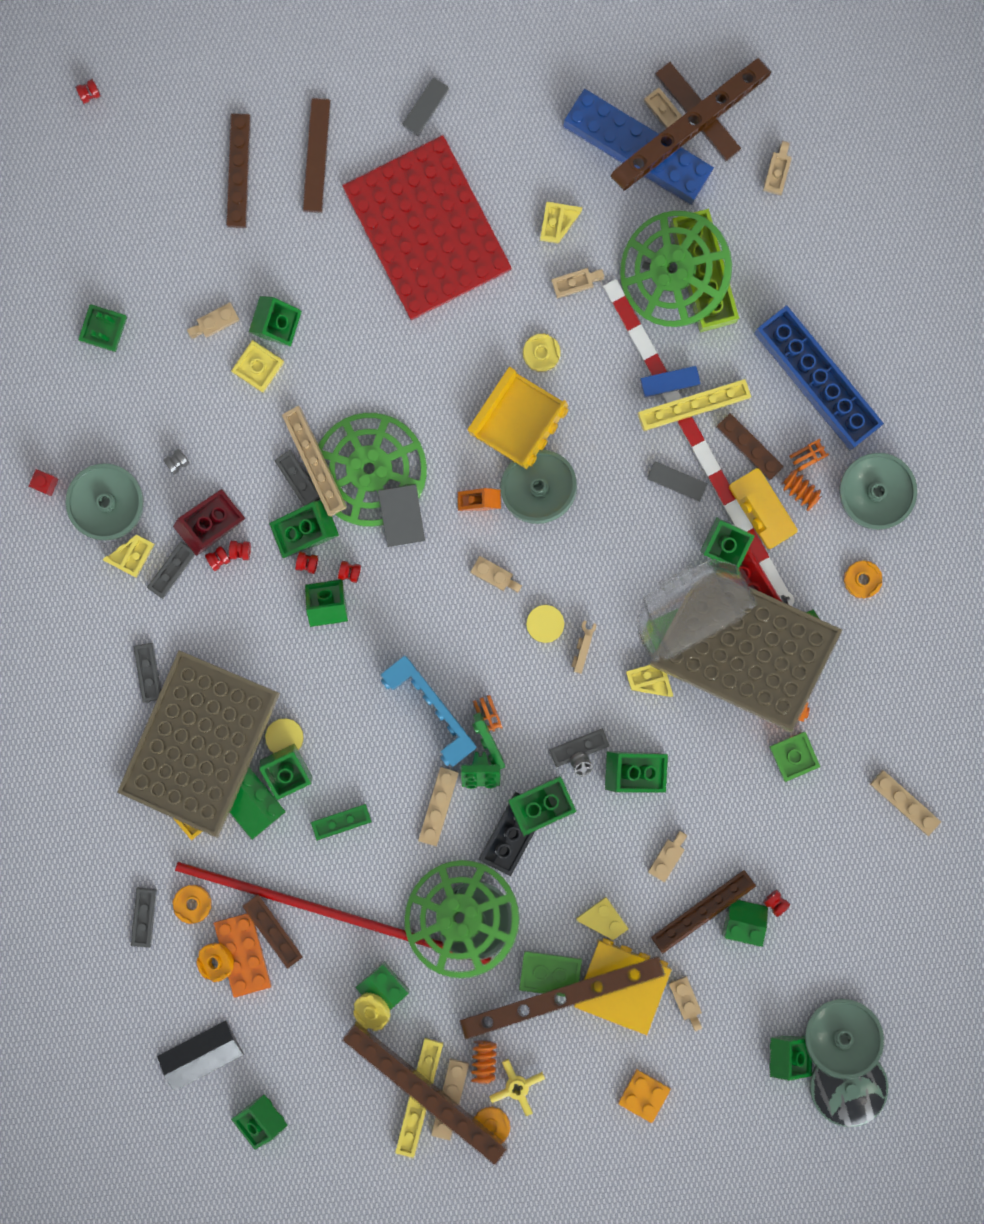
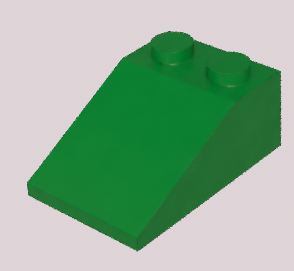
M322 501L309 503L269 523L282 558H287L339 536L333 518L328 516Z
M607 751L605 790L617 793H666L668 754Z
M557 776L508 800L523 836L577 812L561 776Z

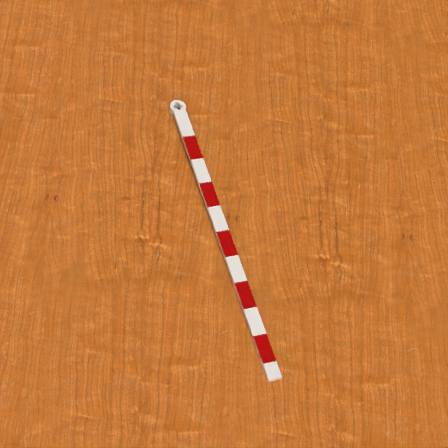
M617 279L604 285V291L651 376L666 373L665 366ZM678 390L662 394L666 403L682 399ZM693 417L677 421L733 525L755 535L749 548L752 550L779 597L782 595L788 597V605L793 606V595L786 588L751 522L730 491V484Z

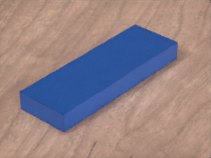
M697 366L640 379L644 398L701 385Z

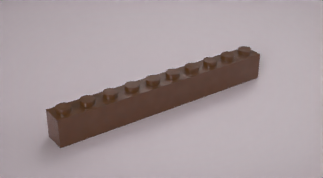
M357 1021L344 1035L343 1042L492 1164L496 1165L507 1151V1144Z

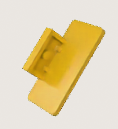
M759 468L752 470L729 485L730 491L767 549L774 548L798 532L797 527Z

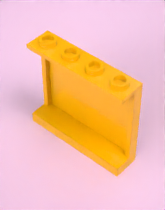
M508 367L467 431L476 439L527 470L529 466L535 463L539 450L545 448L549 435L554 434L560 418L563 419L568 413L567 401H561L517 374L513 368Z
M603 938V940L598 939L584 980L648 960L650 955L639 952L638 955L633 953L630 947L621 945L620 948L613 945L614 942L606 938ZM660 959L665 976L575 1004L574 1008L647 1035L672 969L668 966V962ZM632 969L630 976L632 979L638 980L640 973L638 970ZM599 981L594 982V989L601 992L603 988L602 983Z

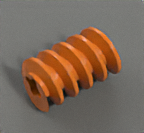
M795 469L781 485L785 484L783 491L791 489L789 496L796 494L795 501L802 499L801 506L808 504L806 510L809 511L822 497L819 496L821 490L818 489L814 492L815 485L812 484L808 487L809 480L807 479L802 482L803 475L801 474L796 477L798 470Z
M487 1040L473 1041L478 1046L473 1047L472 1050L477 1051L478 1054L472 1055V1058L477 1059V1062L472 1063V1066L477 1067V1070L471 1071V1074L477 1075V1077L472 1078L471 1082L490 1083L495 1080V1075L492 1073L496 1071V1067L492 1065L496 1064V1059L492 1057H495L497 1054L493 1050L497 1048V1044Z

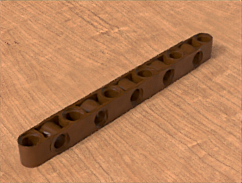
M759 58L755 59L618 166L610 177L623 191L627 190L762 84L771 75L772 71Z
M658 956L459 1020L464 1038L469 1039L665 976ZM632 969L639 971L640 977L638 980L631 978L630 972ZM595 981L602 983L603 988L601 992L594 989L593 984ZM558 993L565 995L566 1000L564 1003L558 1002ZM522 1005H526L529 1008L528 1015L521 1013L520 1008ZM486 1016L492 1019L491 1027L487 1026L484 1022Z

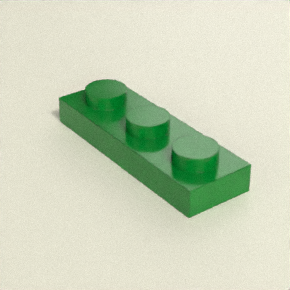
M481 713L474 714L475 722L472 723L473 728L477 734H481L482 738L480 741L483 748H488L490 752L488 757L491 764L500 765V770L505 768L504 759Z
M363 804L311 822L316 841L371 823L372 820L367 805Z

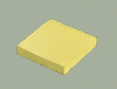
M252 340L231 372L264 393L284 361Z

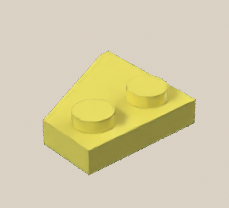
M546 202L540 241L559 244L581 214L582 207Z
M135 535L126 544L118 547L112 554L104 557L103 561L137 578L155 544Z
M650 665L626 671L631 690L673 697L667 673Z
M607 897L576 918L578 922L611 940L616 939L628 930V927Z

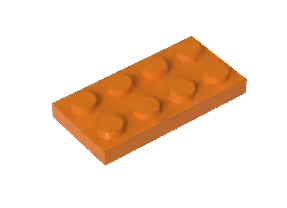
M245 913L214 922L219 943L227 947L233 957V970L228 976L233 997L236 998L271 988L272 984L256 925L248 914Z

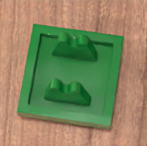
M90 304L78 340L116 353L127 316Z
M475 752L472 765H461L462 787L475 789L485 786L491 789L500 786V765H489L486 752L482 753V757H479L478 752Z

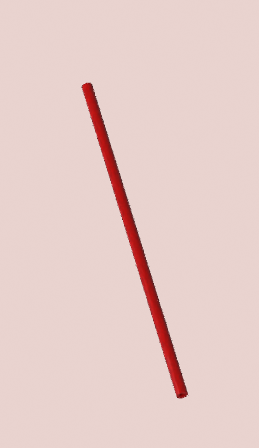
M177 862L175 868L177 872L253 895L258 894L263 898L408 941L406 931L182 862ZM425 938L415 942V944L431 948ZM431 938L436 945L443 948L444 944L442 941ZM492 956L486 959H482V964L489 963L491 961Z

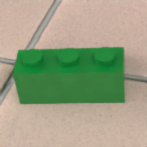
M248 768L229 813L249 838L253 840L286 811L254 772Z

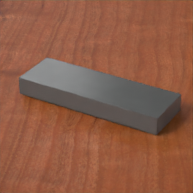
M433 77L402 125L419 136L449 91V87Z
M291 450L274 460L303 506L320 499L315 486Z
M656 461L647 480L699 502L708 484Z
M180 541L147 588L164 599L194 558L195 554Z
M154 643L133 646L142 702L157 701L161 692Z
M602 728L551 748L549 751L557 768L569 763L571 757L578 752H584L589 755L610 745Z
M141 887L136 889L131 946L151 947L157 889Z

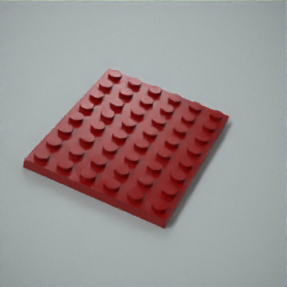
M444 135L342 185L410 320L512 270Z

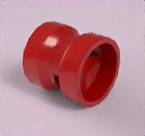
M93 79L88 80L84 85L79 84L75 86L83 104L88 103L92 98L97 99L101 97Z
M231 540L229 559L236 560L237 558H242L243 560H250L251 542L244 541L243 543H238Z
M222 546L216 548L215 552H209L205 555L206 560L214 571L220 569L221 565H227L231 562Z
M299 552L295 570H307L308 573L315 574L319 556L313 554L309 556L304 552Z
M342 561L338 579H349L351 582L357 583L361 565H351L347 561Z
M778 890L770 893L763 901L767 907L772 909V913L776 917L783 914L790 906V903L781 897V893Z

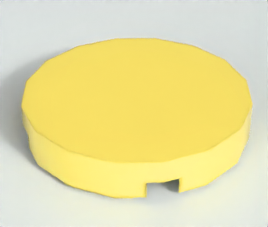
M547 334L531 336L523 348V359L526 365L537 372H546L553 369L560 358L558 342Z
M541 605L533 609L528 615L526 622L527 631L530 636L542 643H549L558 639L565 625L560 611L549 605Z
M287 718L272 722L265 734L266 744L273 753L294 743L299 750L304 740L301 726L294 720Z
M365 993L354 1002V1017L365 1029L369 1028L373 1029L372 1031H378L389 1022V1007L380 996L374 993Z

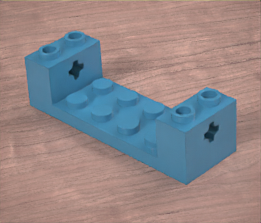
M403 656L380 674L382 676L380 680L386 689L391 688L392 690H395L412 677L411 683L417 690L422 689L425 693L422 696L429 706L433 704L436 707V715L441 721L444 719L449 724L447 729L453 736L458 735L457 739L441 750L443 755L440 758L447 766L450 764L453 767L477 748L476 744L407 656Z

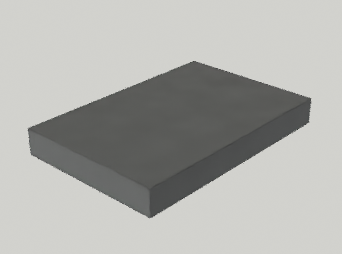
M416 484L378 490L387 547L425 541Z

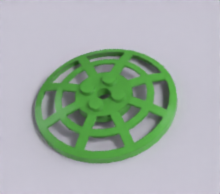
M688 211L661 213L644 222L629 239L621 260V284L630 305L646 320L666 327L691 325L707 317L715 310L729 288L732 276V257L728 243L716 225L705 217ZM668 217H689L697 220V223L691 231L681 227L669 228ZM660 220L661 230L651 235L643 245L635 240L638 234L648 225ZM704 225L716 236L722 251L710 253L708 246L698 235ZM670 233L687 235L681 246L671 244ZM662 236L664 247L660 248L656 253L650 250L648 246ZM694 240L699 244L704 255L694 257L688 250ZM630 247H633L639 251L635 261V275L625 278L627 255ZM643 255L651 259L650 270L640 273L641 260ZM724 259V276L719 290H716L708 285L712 275V261ZM672 263H676L678 267L675 273L669 272V266ZM706 263V272L702 282L695 277L696 265ZM652 278L657 285L653 295H650L645 289L642 281ZM637 283L639 290L649 301L645 311L635 303L627 286ZM690 284L698 288L692 296L685 300L683 299L681 290ZM664 290L673 292L676 302L666 303L660 301L659 298ZM704 292L714 297L711 303L702 311L688 317L685 306L696 301ZM655 306L666 309L678 308L681 320H662L651 315Z
M379 413L352 415L336 423L319 442L318 446L324 459L330 460L329 469L343 499L353 505L351 516L341 511L335 514L340 519L363 527L384 525L383 519L361 520L358 519L361 508L374 509L381 507L380 501L365 503L363 499L366 492L377 491L378 493V490L384 489L383 487L390 479L400 482L399 486L416 484L418 499L420 498L427 477L425 453L415 434L399 420ZM363 418L381 419L378 430L362 429L354 432L350 422ZM388 423H393L401 428L411 438L413 443L403 447L396 438L385 432ZM343 426L347 436L338 443L333 453L323 451L324 444L338 428ZM361 435H376L373 445L362 446L357 437ZM383 438L392 442L398 450L387 454L380 448ZM351 441L355 451L351 453L349 458L338 455L342 447ZM416 449L421 463L420 481L409 477L407 454ZM402 457L404 465L403 475L392 472L391 461ZM336 462L346 465L347 476L339 480L336 479L335 474ZM370 463L375 466L373 473L367 474L364 472L366 464ZM351 482L358 489L356 498L353 499L348 496L341 487Z
M451 861L429 871L414 887L406 906L405 931L413 952L429 969L452 978H471L493 969L510 952L519 929V907L510 885L495 870L475 861ZM471 866L477 868L473 878L454 877L449 879L446 868ZM439 872L442 882L436 885L425 899L417 896L416 894L424 882ZM484 872L489 873L501 884L506 895L495 898L490 889L480 882ZM468 883L469 886L465 895L454 894L451 884ZM478 887L482 890L490 901L479 905L472 898L476 888ZM444 888L447 898L440 905L431 902L434 895ZM510 902L512 910V924L509 935L498 930L500 925L499 906ZM412 903H416L422 906L420 913L421 931L412 935L410 930V911ZM427 908L437 912L436 923L429 927L426 926ZM493 908L494 920L493 926L490 927L483 924V912ZM458 913H463L465 916L462 923H456L455 916ZM440 931L446 937L443 948L434 943L430 937L431 934ZM479 931L488 934L489 936L484 943L475 948L472 938ZM425 938L429 946L440 954L437 966L421 954L415 942ZM494 938L505 941L506 943L498 955L489 963L483 965L478 954L486 950ZM455 941L464 942L468 952L451 953L450 950ZM447 958L457 960L471 958L475 969L456 972L445 970L444 967Z

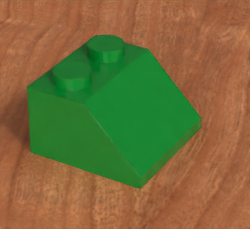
M260 296L249 333L291 347L302 310L274 297Z
M716 517L700 552L711 559L738 570L755 535Z
M343 580L305 585L306 612L310 627L348 621Z
M737 900L728 907L722 936L725 939L763 947L767 930L768 907Z
M385 961L355 987L361 995L374 993L380 996L387 1003L389 1010L403 1000L410 991Z
M777 1036L771 1038L770 1077L791 1081L812 1076V1060L806 1049L805 1036Z
M265 1094L254 1100L231 1119L254 1150L272 1141L288 1126L284 1117L278 1113L271 1100Z

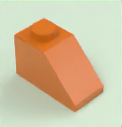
M481 488L458 492V511L501 509V490Z

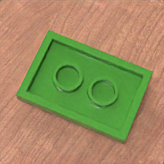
M524 951L519 990L543 994L577 983L580 979L582 959ZM558 993L557 995L565 997L563 993Z

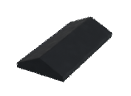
M515 791L512 798L519 795L520 793ZM510 804L506 807L478 859L509 876L512 875L535 833L534 831L523 836Z
M227 1020L158 1055L157 1058L164 1077L172 1089L176 1091L244 1054Z

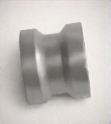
M578 752L570 759V763L577 776L582 777L591 773L593 766L586 753Z

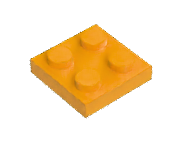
M636 1069L618 1104L648 1122L653 1123L671 1088Z

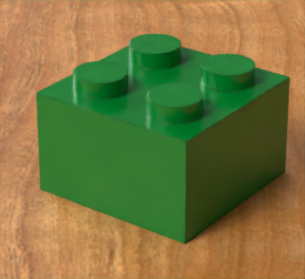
M295 743L260 760L259 770L276 800L312 784V774Z

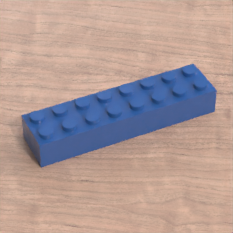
M585 88L565 118L563 126L621 163L625 162L659 135V133ZM681 147L644 177L692 206L711 176L714 167Z
M787 305L754 332L755 336L849 450L855 448L884 424Z

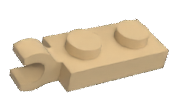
M657 88L644 98V103L666 129L682 117L660 88Z
M782 141L779 153L773 152L763 191L782 195L792 157L786 156L790 145L789 142Z
M588 268L551 279L557 299L593 288L592 282L603 280L604 273L602 269L589 273Z
M228 303L197 319L199 325L187 329V332L191 339L203 333L207 338L240 320L231 303Z
M479 556L470 572L502 591L508 587L519 593L522 587L519 583L511 580L512 573Z
M583 621L581 625L584 636L579 638L577 649H580L578 657L574 656L571 665L574 668L573 672L582 674L592 635L596 630V624H593L591 630L586 629V621Z
M679 831L673 842L667 839L648 873L665 883L685 850L680 847L687 837L685 833Z
M687 976L670 982L669 986L683 1020L690 1019L695 1031L702 1029L697 1017L702 1012Z

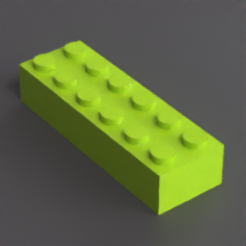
M709 208L693 212L712 222ZM684 216L674 217L671 219L670 228L681 227L691 231L697 220ZM704 225L698 235L704 240L710 253L721 251L716 236ZM672 233L675 244L681 246L687 235ZM694 240L688 250L694 257L704 255L701 247ZM723 259L712 261V275L708 285L716 290H719L724 276ZM706 263L696 265L695 277L703 282ZM692 284L687 286L689 296H692L698 290ZM730 284L717 308L707 317L697 322L700 333L735 324L739 320ZM704 292L692 303L694 314L696 315L708 306L714 297Z

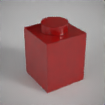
M36 469L28 487L52 496L59 479Z

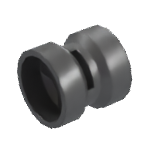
M179 448L174 451L172 457L167 456L163 459L174 475L179 472L180 467H186L190 464Z

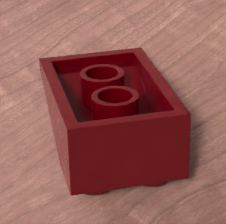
M221 489L180 516L173 525V528L193 553L198 556L244 521L245 517Z

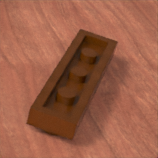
M731 413L716 426L756 468L761 470L769 481L784 467Z
M258 894L242 905L286 969L303 958Z

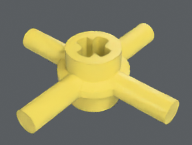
M509 1059L502 1061L509 1078L506 1088L490 1095L489 1098L492 1103L507 1096L519 1100L525 1116H529L533 1112L525 1096L529 1091V1086L545 1079L544 1074L541 1072L525 1079L515 1074ZM515 1084L520 1086V1091L514 1089Z

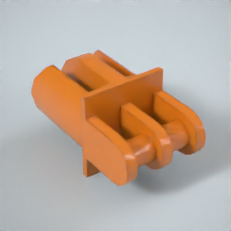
M821 439L789 455L790 459L805 451L807 452L806 455L793 462L794 466L808 458L811 459L808 463L797 468L798 472L829 456L824 450L825 446H822L820 443ZM814 444H815V446H816V448H817V450H815V451H813V449H812V447H811V446H813ZM819 452L821 457L817 458L815 453Z
M487 695L493 714H489L484 698L479 699L486 715L483 719H488L490 725L487 727L489 731L492 730L494 732V729L499 727L502 729L503 727L491 695ZM474 700L472 702L474 704L475 710L477 713H479L480 708L477 704V701ZM496 716L498 722L492 724L490 718Z

